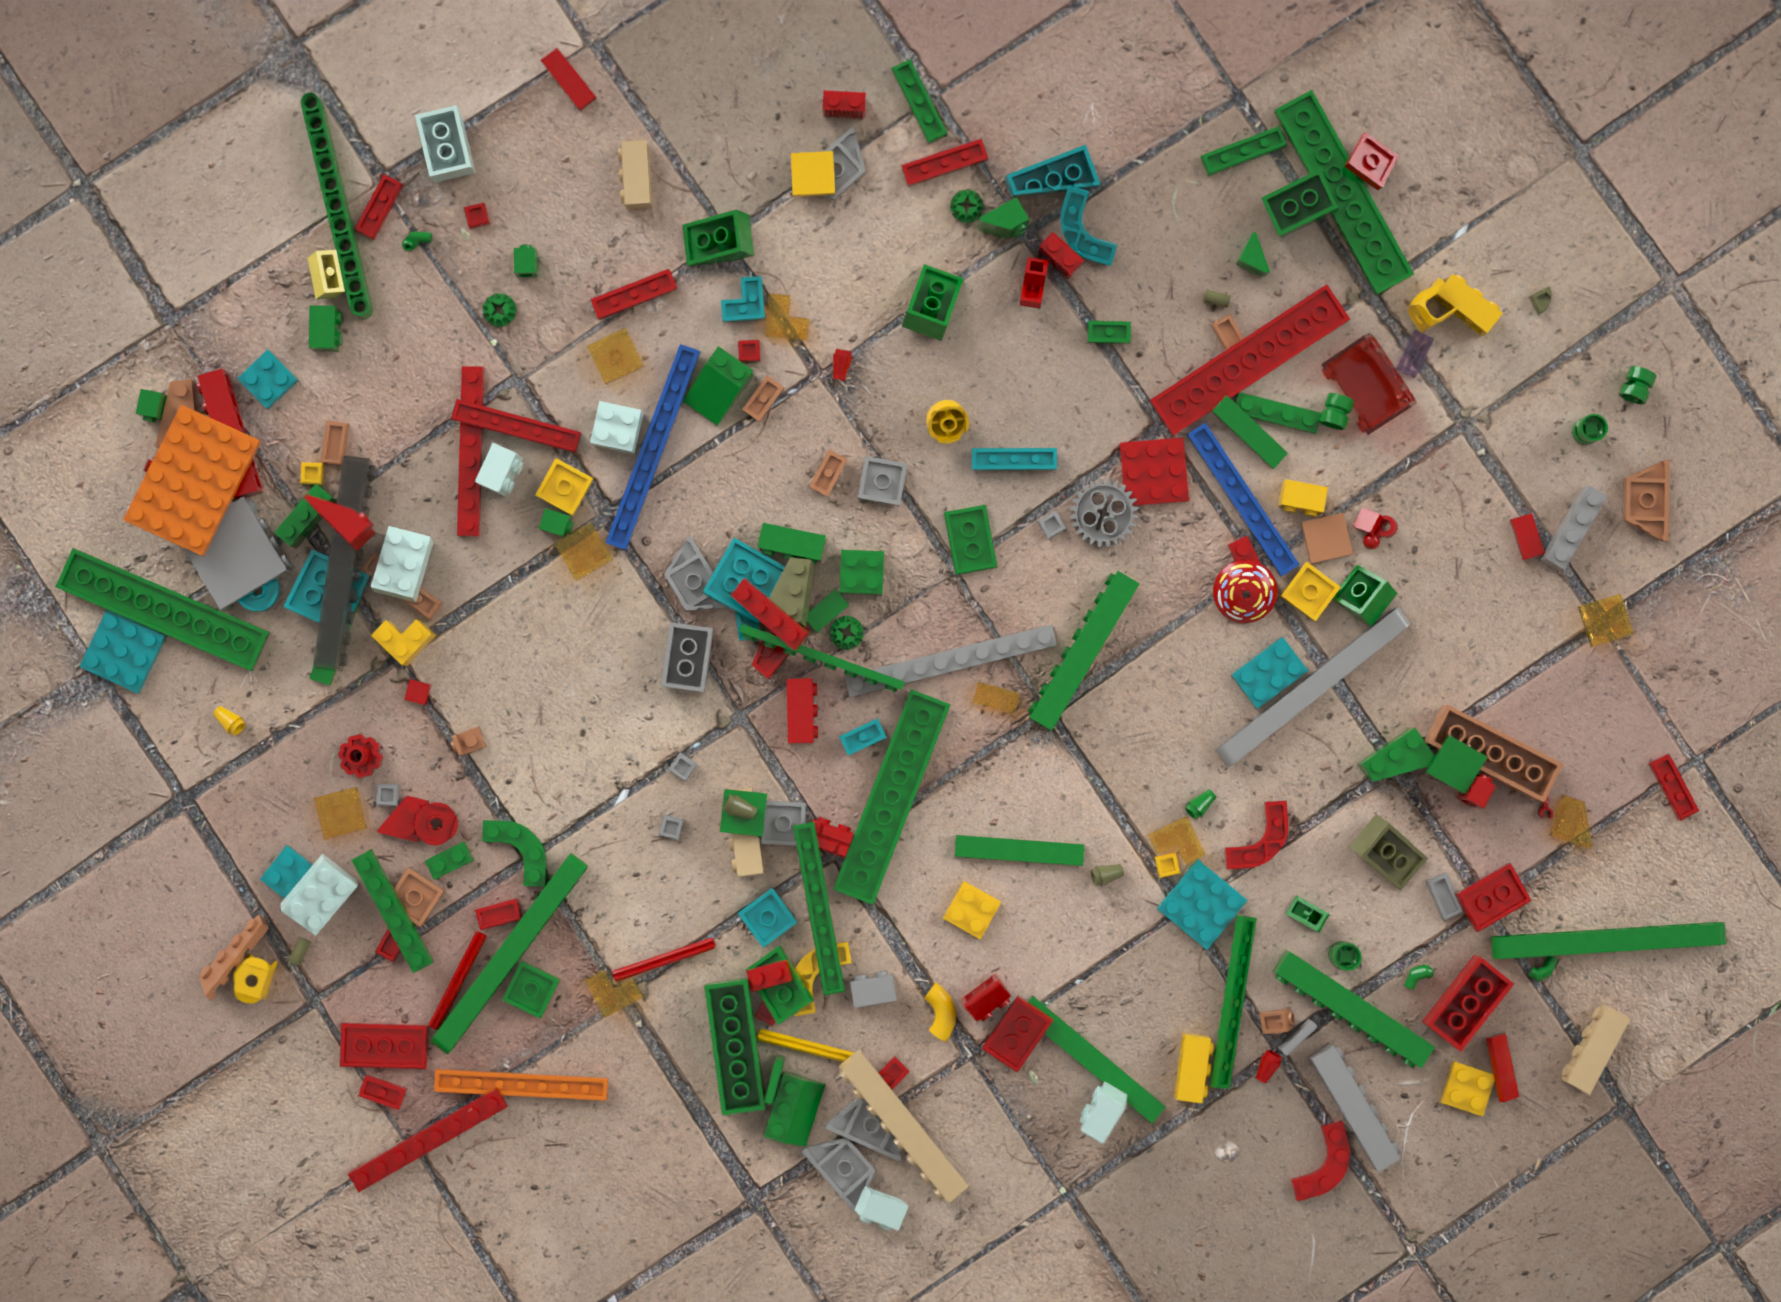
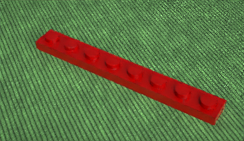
M462 366L461 400L483 406L484 367ZM460 423L457 536L480 537L481 486L475 480L482 467L483 429Z
M496 1087L353 1169L347 1175L359 1193L508 1107V1104Z

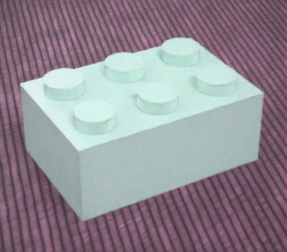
M457 105L415 115L429 176L434 183L476 173L462 114Z
M389 526L371 584L372 590L375 593L416 603L434 543L432 538Z
M322 854L281 902V911L316 936L358 886L357 879Z

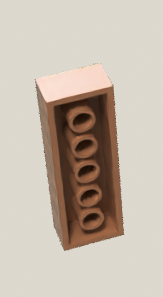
M1448 704L1441 705L1424 739L1427 746L1439 751L1448 735L1487 756L1486 761L1479 770L1481 774L1536 802H1545L1563 766L1561 762Z

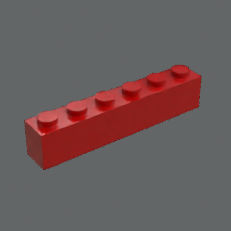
M221 368L198 375L199 382L197 383V388L204 397L203 408L206 415L246 434L228 372ZM254 458L236 491L235 499L248 498L264 493Z

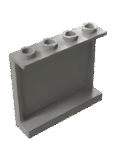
M245 497L230 504L204 557L184 548L219 609L223 611L231 609L233 607L232 604L283 573L292 572L289 567L291 565L290 560L285 554H281L278 549L280 547L278 540L275 536L271 537L268 532V523L263 517L260 519L256 511L259 509L252 499L249 500Z

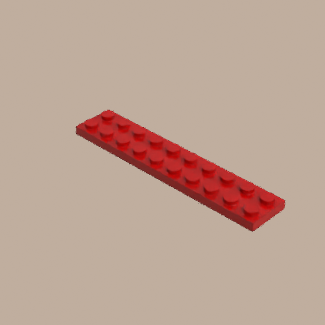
M1326 284L1161 392L1149 402L1171 435L1174 436L1211 412L1226 395L1232 398L1348 322L1350 317L1328 284Z

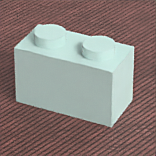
M864 1186L855 1211L859 1214L860 1220L869 1224L872 1221L879 1223L878 1226L890 1231L891 1228L899 1230L909 1206L902 1199Z

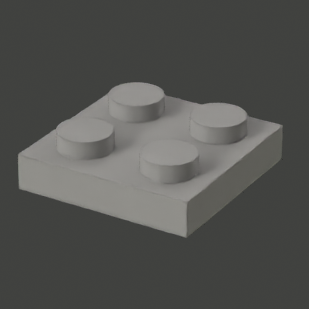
M865 456L858 499L900 506L907 463Z
M767 801L761 844L796 846L793 825L805 823L806 803Z

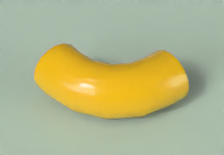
M935 982L924 998L933 1007L935 1012V1019L929 1031L940 1040L946 1042L956 1024V1008L951 995L939 983Z

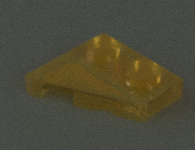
M1562 795L1549 836L1591 849L1592 843L1585 802Z

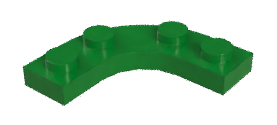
M483 820L482 842H504L518 848L524 860L523 886L545 887L547 857L540 839L528 827L520 823Z

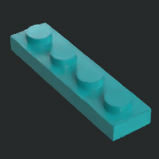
M1057 448L971 449L972 471L1057 470Z

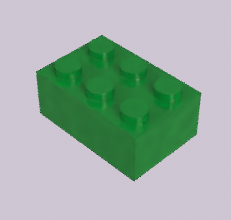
M1321 169L1261 198L1280 239L1339 211Z

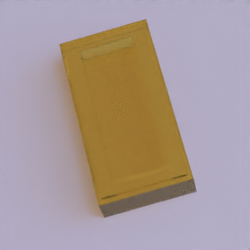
M978 682L972 703L1014 714L1019 693Z

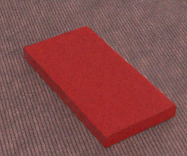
M341 1023L340 1067L427 1069L429 1026Z

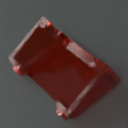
M1371 333L1363 335L1321 364L1324 376L1328 380L1337 381L1345 395L1355 401L1353 407L1359 414L1357 425L1367 435H1370L1417 404L1414 395L1377 339Z

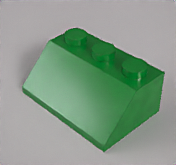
M785 1071L764 1137L786 1144L806 1146L826 1084Z

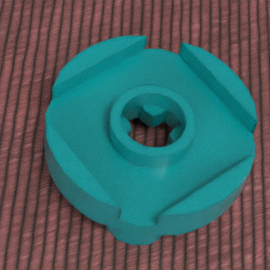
M275 578L261 587L262 594L255 596L254 591L240 599L239 603L250 611H267L275 605L279 598L280 583Z

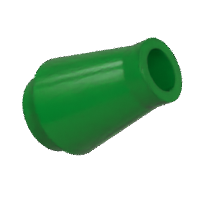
M1207 789L1204 793L1188 801L1185 810L1195 820L1202 818L1217 797L1210 789Z

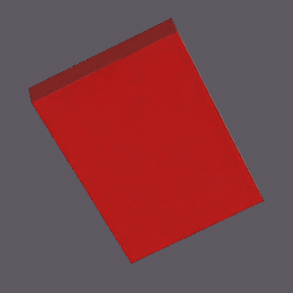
M1507 863L1455 894L1475 932H1480L1532 901L1511 863Z
M1017 995L982 1046V1049L1018 1073L1053 1022V1018Z

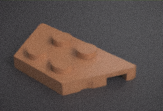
M1670 459L1663 460L1624 478L1623 521L1662 542L1668 541Z

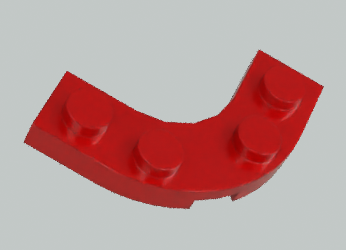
M1287 800L1264 802L1266 822L1264 834L1260 840L1252 845L1225 847L1226 869L1257 867L1273 859L1283 847L1288 834Z
M1340 1120L1321 1126L1327 1156L1320 1169L1313 1173L1290 1179L1297 1202L1329 1192L1345 1176L1350 1161V1147L1343 1121Z

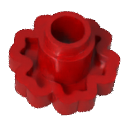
M363 734L350 736L348 743L341 744L340 751L338 752V757L342 759L340 767L345 770L346 774H355L358 778L371 776L373 769L381 767L383 755L379 753L381 745L376 742L375 738H366ZM360 752L362 753L361 760L358 758Z

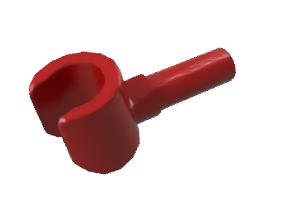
M1548 796L1538 809V815L1542 819L1545 810H1548L1549 819L1554 815L1552 809L1549 808Z

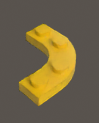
M848 941L836 943L840 965L852 963ZM815 949L807 953L795 968L813 999V981L819 973ZM812 1002L794 1016L816 1013L815 1002Z

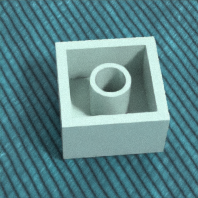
M599 401L590 443L595 447L635 455L644 413L639 409Z
M492 443L475 482L490 491L506 497L507 493L510 494L514 488L515 482L513 480L515 475H519L523 468V458L511 450Z
M1105 1081L1101 1087L1097 1086L1094 1090L1091 1105H1085L1079 1121L1082 1123L1080 1131L1104 1144L1124 1111L1127 1094Z

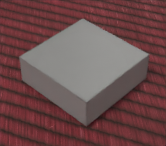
M1056 510L1037 521L1048 540L1067 529Z
M680 752L668 771L686 782L698 764Z
M377 784L376 806H398L400 784Z
M664 814L658 835L679 841L685 820Z

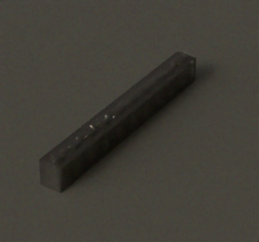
M344 455L337 498L338 505L353 509L358 514L363 512L368 518L369 507H367L368 498L371 499L372 497L370 481L375 476V465H373L370 458ZM334 528L313 666L316 669L343 672L344 666L346 667L348 664L346 647L351 643L349 626L354 622L352 605L357 601L355 585L360 580L358 564L363 559V548L356 551Z

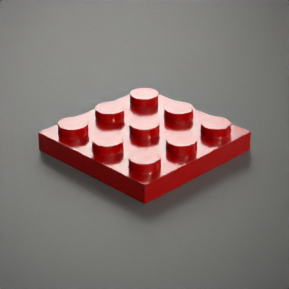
M1184 437L1119 443L1123 485H1127L1126 493L1129 491L1133 492L1130 499H1137L1133 506L1189 501Z

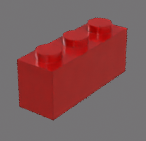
M813 678L787 679L788 743H814V739L818 738V726H814V717H818V704H814L813 696H817V683H813Z

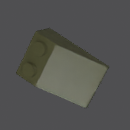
M1377 814L1349 845V848L1400 891L1428 859L1397 829Z

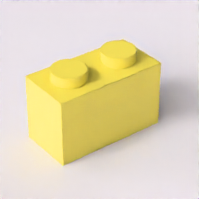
M336 250L315 251L307 258L316 299L336 298L345 292Z

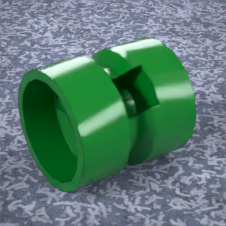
M1631 366L1626 375L1627 382L1623 383L1619 396L1634 404H1646L1650 394L1648 389L1653 387L1657 375L1648 369Z
M1328 393L1325 401L1327 409L1322 410L1319 423L1332 429L1345 430L1349 420L1346 414L1352 411L1355 401L1341 394Z
M1599 414L1587 415L1575 422L1572 427L1573 438L1581 445L1593 444L1603 439L1608 432L1607 421Z
M1337 941L1329 948V960L1335 967L1344 971H1353L1361 964V951L1354 944L1346 941Z

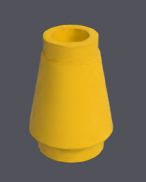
M219 706L213 712V716L228 734L236 736L246 725L243 717L223 706Z

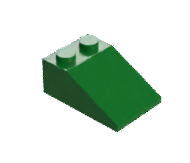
M736 209L682 225L687 266L736 261L754 256L750 216L747 213Z
M924 264L902 327L942 341L964 278Z
M718 346L706 362L683 402L718 426L755 374L752 369Z

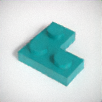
M762 276L741 277L742 299L721 300L723 323L765 320Z

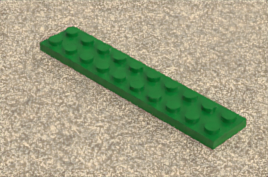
M1313 90L1275 109L1274 113L1307 173L1310 174L1321 169L1339 208V211L1332 213L1331 216L1375 296L1413 276V270L1363 180L1344 167L1349 159V155Z
M72 548L55 586L58 589L250 671L254 670L270 634L267 630L75 548Z
M910 690L833 890L869 904H874L951 704L915 690Z

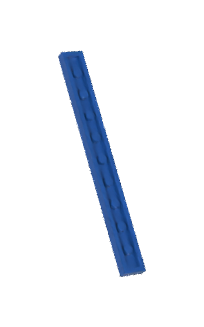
M682 344L679 345L607 537L606 543L627 551L701 352L699 350Z

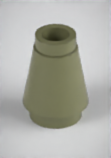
M735 794V796H728L723 811L728 812L727 815L753 820L757 807H754Z
M1121 864L1095 866V869L1091 870V878L1095 886L1100 885L1103 887L1124 876Z

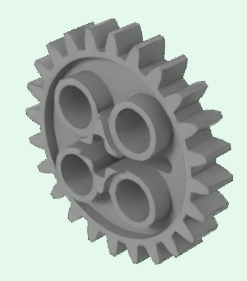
M1099 478L1097 485L1091 480V487L1083 485L1084 492H1076L1079 499H1072L1076 503V506L1070 507L1071 510L1075 511V514L1071 515L1070 518L1076 519L1072 527L1079 526L1076 534L1083 532V541L1088 537L1091 538L1090 545L1098 541V547H1101L1103 542L1106 543L1107 547H1110L1112 540L1118 545V538L1120 537L1125 541L1126 536L1124 534H1132L1129 527L1137 526L1133 522V519L1139 518L1138 515L1134 514V511L1138 510L1139 507L1133 506L1137 499H1130L1133 492H1125L1127 485L1119 488L1118 480L1113 485L1110 478L1107 479L1106 484L1103 483L1102 478ZM1098 492L1104 496V502L1101 505H1097L1093 500L1094 495ZM1113 495V499L1107 509L1110 515L1103 518L1100 529L1096 530V526L1102 516L1099 510L1106 507L1109 496ZM1121 501L1124 504V510L1121 513H1116L1113 510L1114 502ZM1089 512L1094 513L1096 516V521L1092 525L1085 521V516ZM1108 520L1113 521L1116 525L1112 533L1105 530V523Z

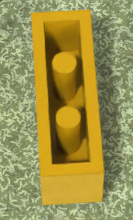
M1452 274L1445 281L1446 284L1443 289L1432 298L1449 311L1461 304V307L1453 314L1483 337L1503 313L1496 303L1489 302L1483 298L1482 292L1468 286L1463 277Z
M1182 1033L1174 1093L1176 1100L1203 1103V1098H1207L1208 1085H1205L1206 1077L1210 1076L1211 1064H1208V1057L1213 1054L1214 1047L1210 1037Z

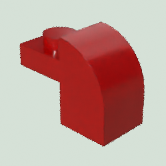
M1027 257L1020 306L1041 308L1049 260Z

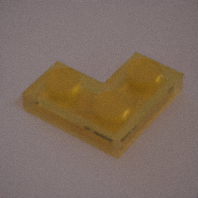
M769 293L765 336L808 341L810 318L789 316L791 295Z
M1187 816L1148 834L1157 854L1177 845L1185 864L1206 855Z
M604 969L584 980L605 1018L644 997L634 978L614 988Z

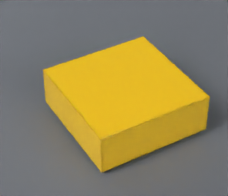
M301 462L300 484L323 485L324 464Z
M1176 852L1154 857L1159 878L1180 874Z

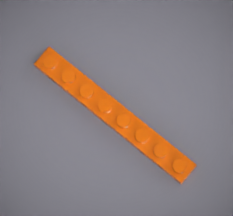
M436 1069L434 1092L486 1094L497 1087L502 1095L607 1101L609 1078Z

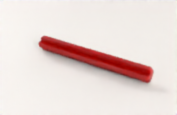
M480 931L475 932L428 1024L430 1028L439 1030L487 937L484 933Z
M709 938L616 969L612 972L613 978L618 982L716 948L713 938Z

